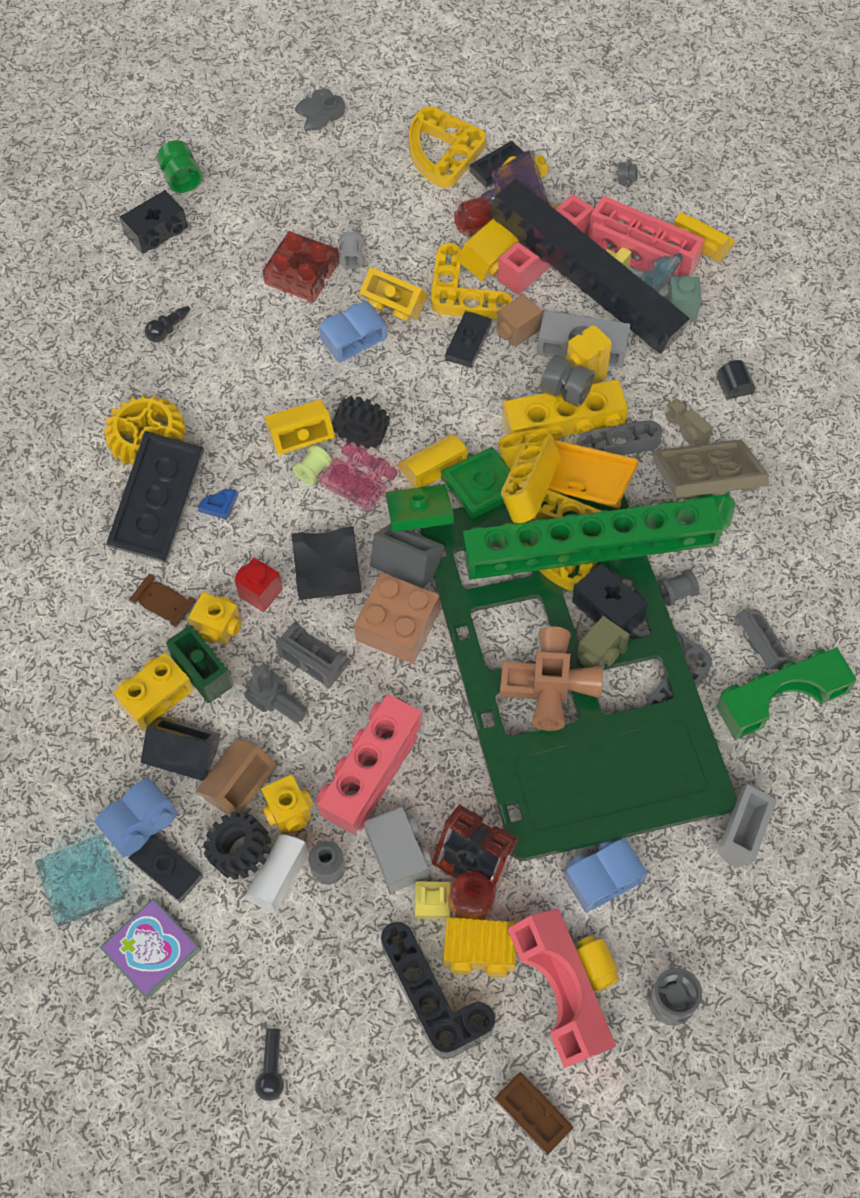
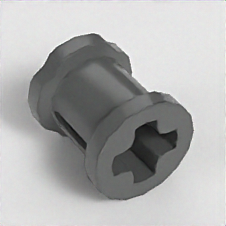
M690 569L682 571V575L670 580L664 578L658 581L659 589L667 606L674 605L676 600L688 595L692 597L697 596L700 592L698 581Z

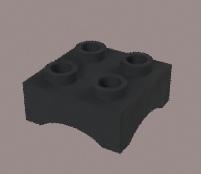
M354 526L342 527L326 533H291L299 600L362 593Z

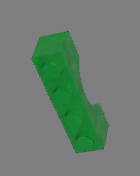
M838 647L829 651L820 649L809 655L807 660L799 663L790 661L781 666L779 671L768 675L767 672H764L752 678L748 684L743 686L734 684L727 687L721 692L716 708L732 737L736 740L765 727L770 717L769 701L775 696L785 692H799L823 704L850 693L857 679Z

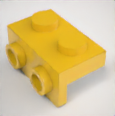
M682 212L674 220V226L705 238L702 254L719 263L724 260L735 243L734 238Z

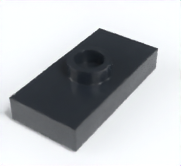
M510 141L470 164L469 172L486 188L499 181L498 170L509 157L529 156L513 141Z
M465 311L445 353V360L472 368L492 326V319Z
M155 834L151 835L138 851L128 857L131 863L179 903L203 879L201 872Z

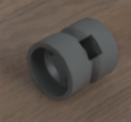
M554 355L542 376L540 391L553 397L562 395L563 401L580 407L590 392L595 378V371L582 365L573 367L572 361L559 355Z
M672 968L664 971L656 980L649 994V1007L654 1017L663 1024L671 1026L683 1024L690 1019L702 1000V988L699 980L693 973L682 968Z

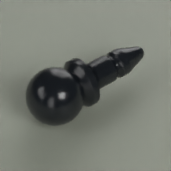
M190 307L178 308L167 317L160 315L158 320L149 321L144 329L146 338L154 343L163 341L167 333L171 334L173 332V326L187 316Z

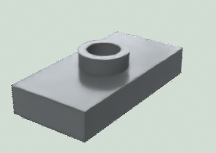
M744 609L736 615L749 637L748 643L750 647L761 656L768 669L779 670L781 666L791 661L761 611Z

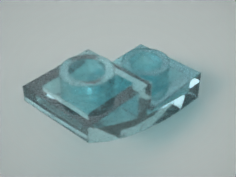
M681 253L672 256L664 255L655 261L653 269L644 272L640 278L658 292L668 283L684 257Z

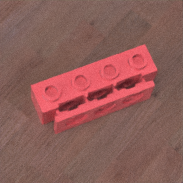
M603 195L590 216L588 237L605 250H612L615 253L622 247L632 252L631 256L634 254L641 257L639 260L631 257V267L667 283H670L671 276L690 277L700 262L705 238ZM618 220H623V221H625L628 225H626V224H624V223H622V222H619ZM643 230L649 231L653 236L643 232ZM668 241L676 243L679 247L668 243ZM609 243L616 247L614 249H610L606 245ZM659 265L666 269L665 271H660L656 267Z
M389 694L385 696L382 703H375L369 714L370 722L365 730H358L352 741L353 749L348 757L343 756L339 760L334 771L335 778L330 786L325 784L322 787L316 800L319 814L322 818L353 835H356L358 830L361 831L363 829L364 821H367L417 740L418 735L416 734L423 725L422 711ZM390 736L388 739H382L381 737ZM366 763L374 764L370 767L363 766ZM352 790L358 791V792H357L356 794H354V795H347V794H346L348 791H352Z

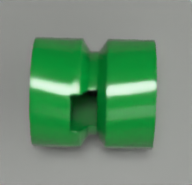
M179 140L169 141L158 150L157 162L172 191L183 194L196 189L200 185L202 173L187 143Z

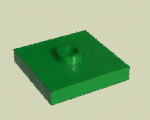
M490 447L441 470V479L470 517L474 519L504 504L501 490L511 470L494 448Z
M445 484L385 492L391 528L394 532L454 523V514Z

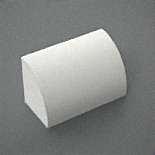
M279 835L271 848L270 854L266 857L267 861L264 865L262 864L248 889L245 900L276 914L308 856L305 841L289 835Z

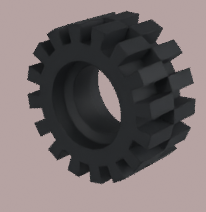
M350 396L347 399H342L332 420V427H334V433H339L338 437L341 439L346 438V442L349 444L354 442L355 446L360 447V445H363L367 449H370V446L376 448L382 444L390 424V417L386 415L385 409L379 410V404L372 405V400L366 399V401H362V397L358 396L354 400Z
M234 811L231 812V818L226 814L222 816L223 822L220 825L215 821L212 825L215 828L214 832L208 831L206 834L210 841H204L203 847L207 850L204 851V855L209 863L227 878L230 876L233 880H238L239 875L243 878L249 877V870L256 873L259 870L256 866L259 862L263 865L265 864L267 859L263 854H270L271 848L268 844L272 842L268 836L269 832L254 816L244 811L241 814ZM246 836L241 848L229 854L232 845L238 839Z

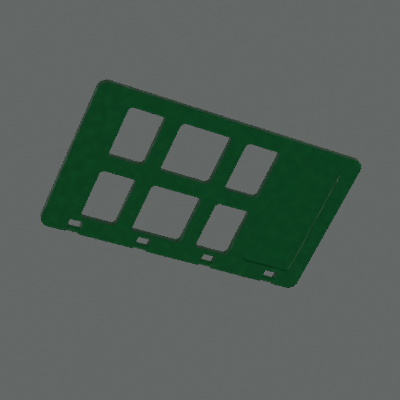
M561 494L598 510L614 511L629 507L625 494L620 501L621 507L619 509ZM543 501L542 504H541V508H542L545 504L548 505V503L545 502V501ZM505 503L474 519L470 517L463 507L452 509L454 514L453 524L420 528L421 536L444 546L446 557L441 558L433 579L437 593L440 595V604L501 816L504 833H508L512 839L509 850L515 859L528 861L712 818L733 811L737 796L648 556L598 562L595 566L596 568L602 563L608 570L615 571L621 579H629L632 582L635 591H638L648 604L645 620L651 632L649 636L628 640L625 653H619L613 664L610 666L605 664L603 670L657 659L662 664L674 699L613 714H605L601 710L598 698L569 690L578 716L576 722L565 724V727L560 730H537L508 736L505 733L495 696L500 693L502 668L489 670L486 667L471 614L479 610L530 599H539L549 627H561L568 630L571 634L566 654H570L569 670L585 668L577 658L579 641L563 595L570 590L555 584L539 570L531 571L532 574L527 577L472 589H466L462 586L454 554L463 551V531L471 530L475 527L488 528L502 526L506 523H515L512 521ZM556 506V511H553L554 514H557L558 506ZM566 511L562 514V516L565 517L567 515L577 513L574 511ZM580 565L576 566L573 573L568 575L569 578L573 579L576 575L579 576ZM467 626L470 639L460 641L456 628ZM491 712L495 726L484 728L481 714ZM518 804L522 820L511 822L507 807Z

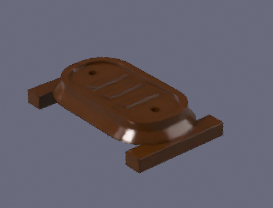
M149 573L129 598V601L133 604L139 601L141 606L163 619L171 621L170 625L176 628L196 600L191 596L186 600L184 596L165 585L153 582L155 576Z

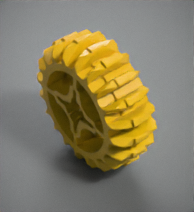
M143 393L141 399H135L131 395L130 402L125 403L120 400V409L112 408V416L106 417L107 426L104 427L107 447L110 449L113 457L120 459L124 466L129 463L133 466L144 431L185 441L186 427L183 415L179 412L175 403L170 404L166 397L160 400L154 394L151 398H147ZM157 419L162 420V421H164L168 426H162L161 423H160V422H156V420H157ZM123 436H129L131 440H134V443L127 442L123 439Z

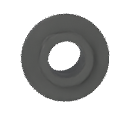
M330 841L319 842L312 847L309 852L308 861L314 879L325 885L338 882L345 873V861L341 848Z

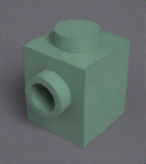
M671 276L666 298L687 315L690 320H697L701 305L700 277Z

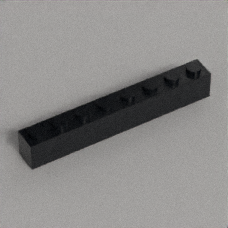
M518 179L513 180L494 196L489 215L497 223L504 226L518 240L522 241L536 252L539 257L552 265L561 275L565 276L579 287L582 292L601 305L604 310L611 313L620 322L630 324V330L643 339L650 347L662 354L681 336L690 320L687 315Z

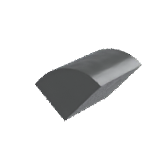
M391 524L374 533L370 567L424 588L438 568L443 545L409 530L394 532L392 531Z

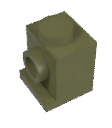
M603 616L579 642L577 658L585 668L604 667L605 664L610 666L617 659L619 653L624 654L627 650L630 634Z

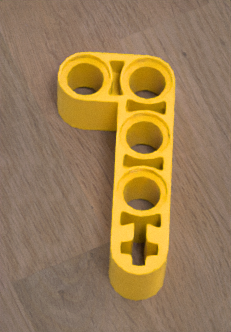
M549 428L511 433L501 438L497 444L504 462L511 470L501 490V496L512 521L515 523L527 522L537 515L561 459L558 447Z

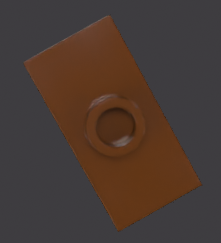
M521 1071L494 1098V1101L546 1156L574 1128Z

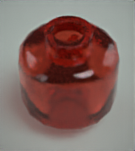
M476 197L459 203L457 211L454 212V221L458 231L464 233L467 237L474 236L494 219L489 215L492 203L489 204L483 197Z
M466 872L459 875L453 881L448 895V907L452 915L460 919L485 920L490 914L495 901V889L492 882L485 875L478 872Z

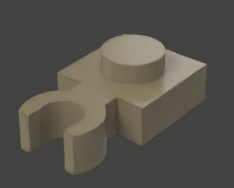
M675 398L667 405L670 410L665 413V416L669 421L680 426L679 431L688 443L695 445L708 444L713 427L692 408L687 411L685 405L679 399Z

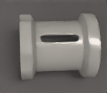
M356 231L343 233L340 236V245L342 247V253L339 256L340 265L347 269H358L364 264V256L362 254L364 236Z

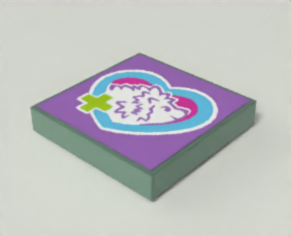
M154 898L100 946V949L147 1000L201 950L194 940Z

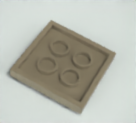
M742 439L653 451V462L675 498L692 499L702 494L723 495L727 491L732 490L754 491L758 487L769 486V474Z

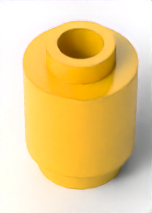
M592 935L575 944L578 949L576 951L594 993L602 991L620 981L617 974L619 968L604 938L597 940L595 935Z

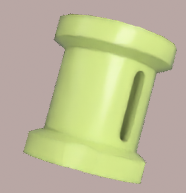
M312 445L308 449L309 454L301 463H296L292 468L294 474L308 485H314L317 481V475L324 467L328 468L332 464V459L325 450L319 446Z

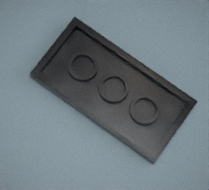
M144 431L106 543L107 547L163 563L168 562L203 457V447Z

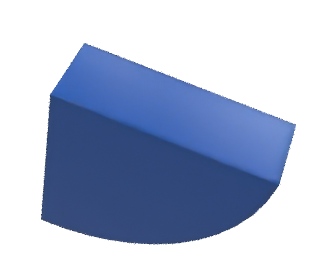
M225 489L210 497L207 496L199 503L198 511L227 520L237 500L238 491Z

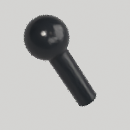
M266 1028L263 1072L255 1081L256 1094L265 1101L276 1100L284 1089V1081L278 1073L281 1029Z

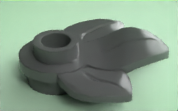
M318 89L313 91L312 98L301 100L296 105L295 112L307 116L304 130L310 131L325 126L329 120L334 121L341 118L345 112V102L341 96L333 95L328 89Z

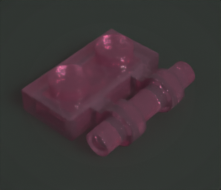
M346 443L341 453L349 457V460L344 462L335 458L319 478L320 485L371 512L387 491L386 484L380 481L381 478L384 476L393 481L398 474V470L389 466L390 463L385 459H376L367 454L366 449L360 446L354 447ZM362 464L372 471L368 475L357 468Z

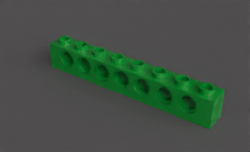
M696 497L688 501L661 502L657 505L643 507L631 506L627 509L614 511L600 510L596 513L584 515L570 514L554 519L540 518L532 522L506 523L502 526L488 528L475 527L471 530L463 531V551L468 578L472 580L718 546L723 527L714 497ZM494 547H499V548H502V549H500V550H495V549H492V548H494Z

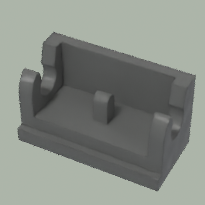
M294 622L281 638L279 637L275 642L280 657L329 689L351 662L345 653L334 651L305 632L297 622Z

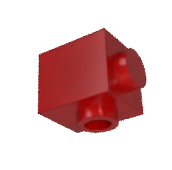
M255 557L238 570L234 580L238 596L262 612L266 611L283 590L279 572Z

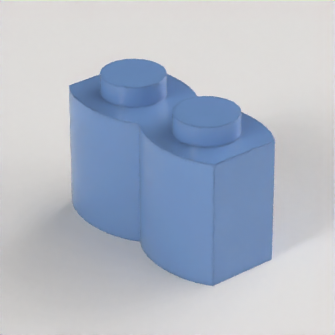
M369 302L353 304L344 314L330 316L319 326L321 341L338 362H343L387 338V324Z
M146 778L132 786L123 796L122 800H118L102 810L94 822L122 857H126L138 851L151 835L167 828L176 818L178 812L151 779Z
M626 838L619 841L613 840L602 843L597 848L598 853L588 857L585 854H581L567 864L569 868L566 869L564 878L585 913L596 909L645 881L648 873Z

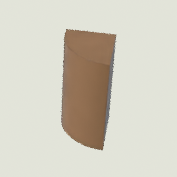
M235 739L195 792L229 816L234 811L241 814L276 768L277 764L257 744Z

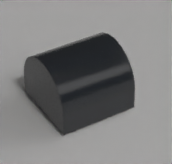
M735 360L728 362L718 370L716 377L726 400L754 394L756 387L744 361Z

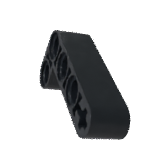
M402 922L388 924L381 934L384 955L434 1054L443 1059L453 1058L487 1040L492 1035L495 1025V1014L492 1008L483 1002H475L453 1013L412 930ZM397 936L399 940H403L406 953L403 958H401L397 945L392 944L391 938ZM412 966L418 967L423 971V975L417 981H409L403 976L405 970ZM431 998L436 1000L440 1007L435 1013L426 1014L419 1007L422 1001ZM476 1014L483 1015L489 1024L483 1030H475L468 1023L470 1017ZM443 1031H450L457 1040L454 1045L446 1048L436 1042L437 1035Z

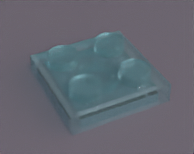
M101 834L35 861L54 921L58 927L125 899L106 843Z

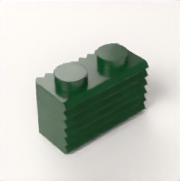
M193 625L187 626L167 640L166 645L171 658L189 677L190 682L207 703H211L232 688L233 682L228 667H225V664L221 662V659L217 657V654L214 653L209 644H206L205 639L202 638V635H199L198 630H195Z

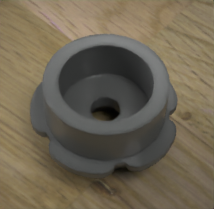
M627 159L626 162H620L618 165V181L620 185L627 184L628 187H631L633 181L638 179L637 164H632L631 160Z

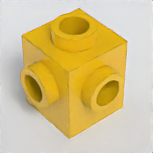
M202 592L188 617L190 625H193L195 630H198L199 635H202V638L211 644L219 642L227 646L231 637H235L238 634L242 625L238 607L233 600L225 596L218 598Z
M292 774L261 788L267 806L262 808L269 826L277 825L280 834L300 831L307 825V822L312 820L309 808L314 806L306 788L299 789Z

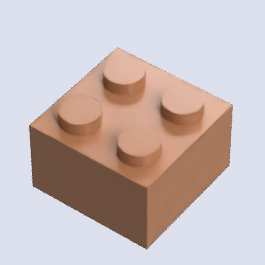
M381 572L354 624L356 641L414 664L440 612V595Z

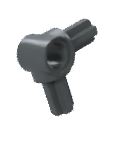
M263 663L260 667L254 665L251 669L253 676L249 681V688L244 692L245 698L262 712H267L268 710L271 712L276 709L295 723L302 721L308 712L307 707L287 694L286 683L276 673L271 671L267 664Z

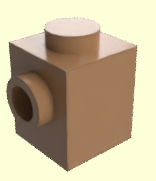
M522 294L497 312L496 330L502 339L508 340L517 347L540 330L543 311L527 296Z

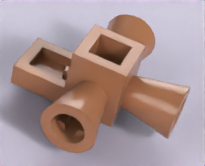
M545 627L538 632L541 652L537 651L536 664L503 661L500 697L538 700L531 721L532 725L541 730L555 731L565 727L562 702H566L568 690L601 699L603 666L569 670L570 654H566L571 637L570 632L561 627Z

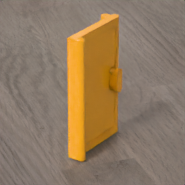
M555 440L561 459L548 490L619 509L621 507L620 501L639 466L638 460L632 457Z

